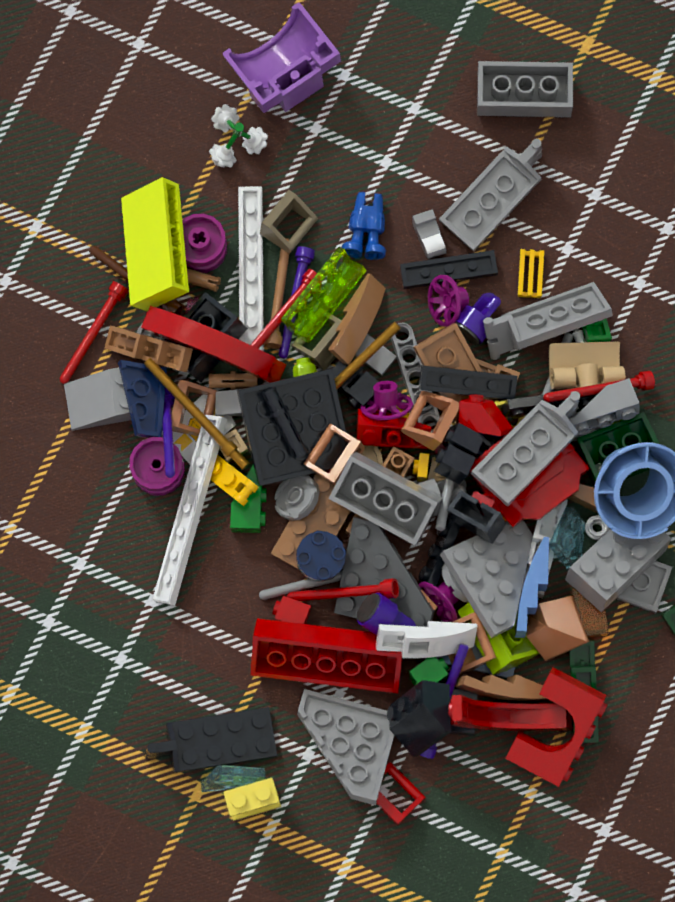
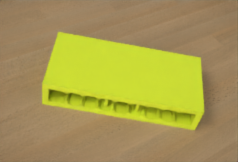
M162 177L121 198L130 306L144 311H148L150 306L158 307L189 292L179 184Z

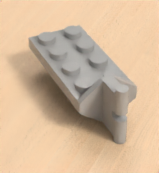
M534 139L521 155L506 146L439 218V221L473 252L477 250L542 180L541 176L532 168L535 162L542 157L541 141Z
M592 282L502 314L501 317L495 319L487 317L483 320L486 338L488 339L490 357L492 360H497L500 358V354L514 349L519 350L557 337L558 335L611 317L613 314L612 308L596 284Z
M573 391L558 408L541 400L471 471V474L507 507L578 435L577 429L569 419L576 414L580 399L579 392Z

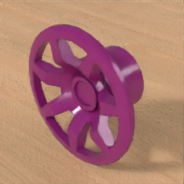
M438 275L432 280L428 289V306L433 319L440 326L448 327L456 323L461 311L469 304V295L466 289L458 287L450 276ZM443 279L442 287L438 284V281ZM433 289L440 294L439 297L432 298ZM433 303L440 304L436 311H434ZM451 312H455L453 318L451 319ZM442 313H444L445 322L439 319Z
M393 381L376 383L373 386L374 399L368 402V405L371 407L365 409L366 405H361L362 413L376 420L400 418L408 414L413 408L411 398L405 394L398 393L397 384ZM397 407L400 408V409H405V410L402 411V412H400V411L397 409ZM378 409H380L379 415L371 414L375 413ZM387 410H390L393 414L390 416H385Z
M428 582L418 584L421 590L437 606V616L441 622L457 620V613L453 606L459 599L453 595L452 592L454 590L451 586H446L445 582H442L438 587Z

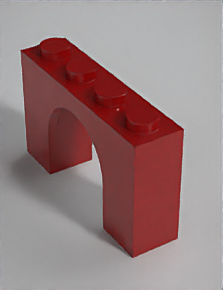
M553 667L539 695L564 707L571 714L575 723V734L564 744L550 746L519 731L505 759L559 787L562 780L568 781L573 771V768L570 767L573 759L579 760L585 748L581 746L584 738L590 739L596 728L592 724L596 716L602 717L608 704L604 703L605 694Z

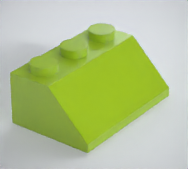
M469 602L458 610L461 618L475 612ZM516 619L511 629L493 638L490 637L485 629L496 655L495 659L486 663L493 675L508 671L540 654L527 636L525 638L515 637ZM476 635L475 645L479 649L482 656L485 657L482 647Z

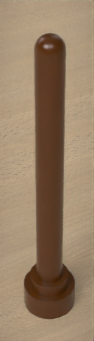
M91 246L89 248L91 255L128 281V271L124 266L98 247ZM176 299L160 305L163 307V310L180 315L184 308V305Z

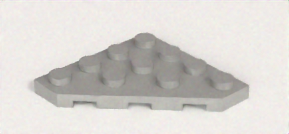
M524 520L514 528L508 522H505V527L493 544L476 535L444 550L440 554L491 638L511 629L515 624L533 538Z
M304 689L298 708V717L350 798L376 805L394 739V734L389 729L387 711Z

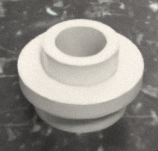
M599 515L590 517L585 524L586 534L594 540L602 538L610 529ZM593 525H600L602 530L600 532H595L593 530Z

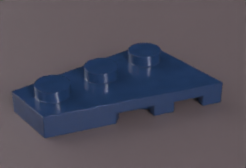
M120 360L118 365L135 436L145 438L161 437L165 386L144 364ZM160 367L165 373L167 372V368Z

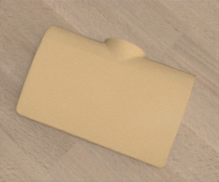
M620 342L550 344L549 378L551 389H572L625 380V369L623 366H620L619 359Z

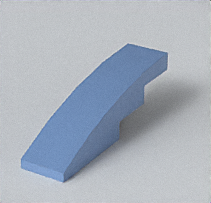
M549 537L543 538L536 551L522 588L516 619V638H525L527 614H536L538 591H546L548 586Z

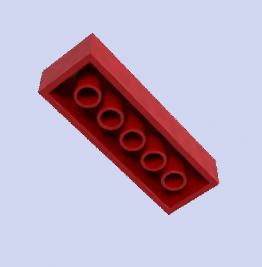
M257 618L253 634L250 676L398 693L402 652L378 651L376 649L377 635L372 632Z

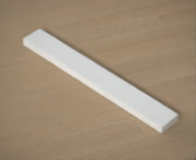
M262 186L238 187L239 319L248 328L239 340L249 345L264 329L263 236L260 235L261 223L263 221ZM262 345L259 349L264 351V345Z
M205 415L223 434L227 419L221 416ZM202 426L152 601L173 606L176 604L220 445Z

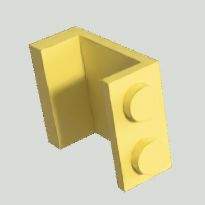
M273 778L223 792L230 817L232 816L233 821L281 807Z

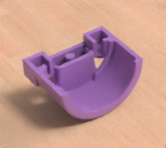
M301 3L292 6L291 15L284 27L264 45L243 54H235L230 48L223 52L224 58L249 89L250 96L263 113L277 104H280L283 110L287 112L324 87L322 74L341 62L338 50Z

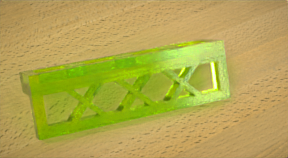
M338 247L281 318L292 335L310 343L365 274L366 269L363 265L352 261L346 251ZM342 258L343 263L336 269L337 262ZM328 276L326 284L321 287L323 279ZM313 294L312 301L307 305L308 298ZM299 312L298 319L293 324L291 319Z

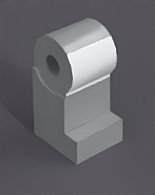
M433 209L412 216L413 227L427 259L446 254V248L440 235L441 232Z

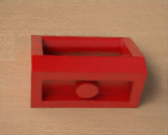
M390 762L386 765L384 776L388 773L415 800L401 813L379 791L376 805L398 826L426 797Z

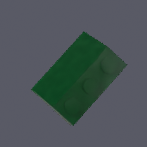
M644 412L637 414L632 419L619 421L577 438L583 461L590 468L587 473L594 488L601 466L612 452L637 443L649 442L660 444ZM649 468L635 470L625 479L648 471Z

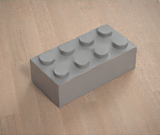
M478 61L477 116L571 117L573 109V63Z
M358 452L353 453L349 457L329 497L330 500L415 546L421 540L442 500L440 496Z
M610 529L569 568L565 580L602 612L667 550L672 538L664 532L651 538L632 539L621 536Z

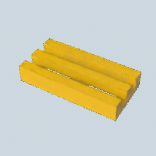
M520 249L517 297H542L544 250L537 252L535 250L525 251V249ZM525 257H529L527 292H523ZM534 257L539 258L537 293L532 292Z

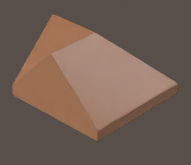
M573 596L539 603L536 614L529 615L526 636L545 661L589 642Z

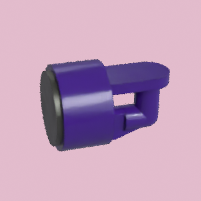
M484 293L473 307L468 305L464 307L456 323L466 340L477 345L482 344L486 339L483 320L490 317L501 304L499 297L493 293Z
M379 592L369 595L363 601L357 613L358 624L375 635L378 634L379 624L416 626L412 619L398 610L396 603Z

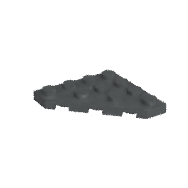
M354 517L339 588L379 585L384 579L396 578L399 584V595L397 598H391L390 600L396 603L398 610L412 619L416 626L427 627V622L433 621L435 610L430 602H427L420 586L413 575L407 570L402 561L403 559L393 543L389 541L384 533L385 530L367 519ZM369 595L337 598L334 613L357 618L361 604Z

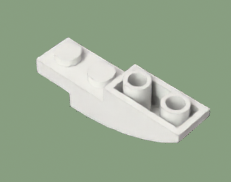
M428 621L427 627L379 624L376 649L378 651L402 652V658H430L455 654L460 644H465L469 648L474 647L478 626L473 623Z

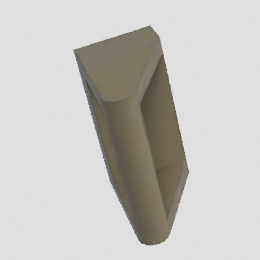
M288 190L262 221L260 235L287 253H291L318 218L295 193ZM293 210L306 220L287 241L276 228L288 213Z
M320 309L291 346L305 358H310V361L317 367L326 370L336 358L328 349L339 334L335 330L342 320ZM324 319L333 325L312 351L303 347Z

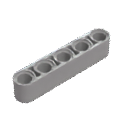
M398 323L401 329L397 333L405 332L409 337L401 341L396 338V333L391 340L408 396L411 398L414 407L421 391L426 390H419V385H413L409 380L414 376L420 377L422 363L413 348L417 345L411 326L406 323ZM406 354H411L416 359L411 363H407L403 360V357ZM431 404L423 408L417 422L424 424L427 421H433L437 424L440 418L437 408Z

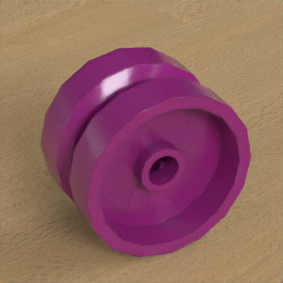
M192 214L184 218L182 222L187 268L202 273H208L217 269L224 262L227 254V240L221 223L207 214Z
M150 437L141 441L133 449L130 456L129 468L136 485L143 492L153 496H164L173 492L181 485L185 476V464L179 448L174 443L175 475L172 478H168L165 475L163 437ZM159 464L160 467L155 469L154 465Z

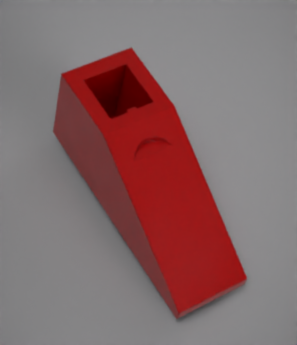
M358 409L357 440L361 441L363 445L429 449L402 433L401 430L407 418L376 420L365 416L361 409ZM377 410L375 413L371 414L379 415L380 410ZM386 412V415H385V416H390V415H393V414H392V413H389V412ZM416 422L414 428L431 433V426Z

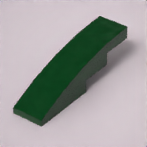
M589 639L588 643L569 651L570 676L596 689L594 640ZM596 716L592 723L596 726L590 739L585 737L582 743L599 742L598 716ZM572 717V726H573V735H574V734H575V723H574V720H573V717Z

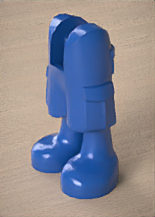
M359 192L349 222V230L353 232V237L351 241L345 242L342 245V253L352 258H362L363 235L367 232L368 242L365 249V258L368 260L383 259L386 255V248L379 244L378 236L384 232L385 225L382 194L375 193L373 206H366V192Z

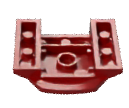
M506 436L475 460L469 472V475L481 490L492 495L497 500L496 503L502 516L514 528L524 519L541 520L555 507L579 491L580 477L588 472L590 468L578 455L574 447L569 444L508 507L471 474V471Z

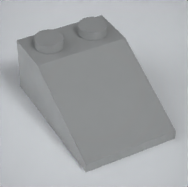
M119 367L64 384L72 431L131 420Z

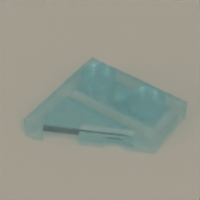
M574 507L565 508L549 543V547L568 571L582 556L585 521Z
M218 765L201 782V791L229 790L262 781L266 778L265 768Z

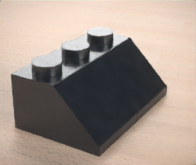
M206 292L184 316L236 339H239L248 329L237 316ZM164 339L165 341H169V342H172V343L179 344V343H177V342H174V341H171V340H168V339ZM193 349L187 372L201 383L220 360Z
M422 680L393 702L387 710L390 731L414 757H418L451 732V717L448 710L450 703L449 684Z

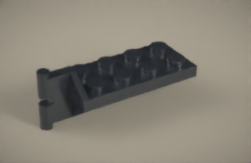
M266 707L166 723L167 741L150 743L144 752L146 759L169 756L173 773L277 757L270 709Z

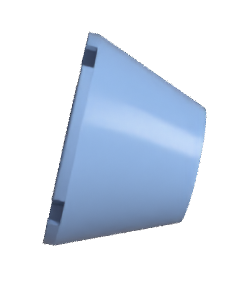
M637 443L612 452L604 460L595 483L594 501L600 518L612 531L627 538L646 539L664 533L668 530L667 527L675 521V452L657 443ZM641 468H649L648 480L641 490L629 496H620L621 485L630 473Z

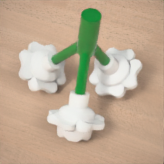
M224 104L222 108L217 107L215 114L211 118L215 129H221L225 133L229 129L233 130V135L227 144L221 146L214 144L213 148L209 150V153L212 155V161L220 167H232L233 163L236 162L232 145L237 137H243L245 141L242 143V147L246 148L249 154H259L267 146L266 140L268 138V135L263 132L261 127L256 129L251 127L249 132L245 133L243 131L244 125L236 123L239 120V116L236 114L237 109L230 108L227 104Z

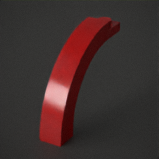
M149 307L141 326L142 329L158 337L177 342L215 357L267 383L279 381L286 367L285 363L252 345L157 307Z
M452 695L448 707L451 725L458 727L498 731L572 730L571 714L564 707L556 703H496L474 700L463 695Z

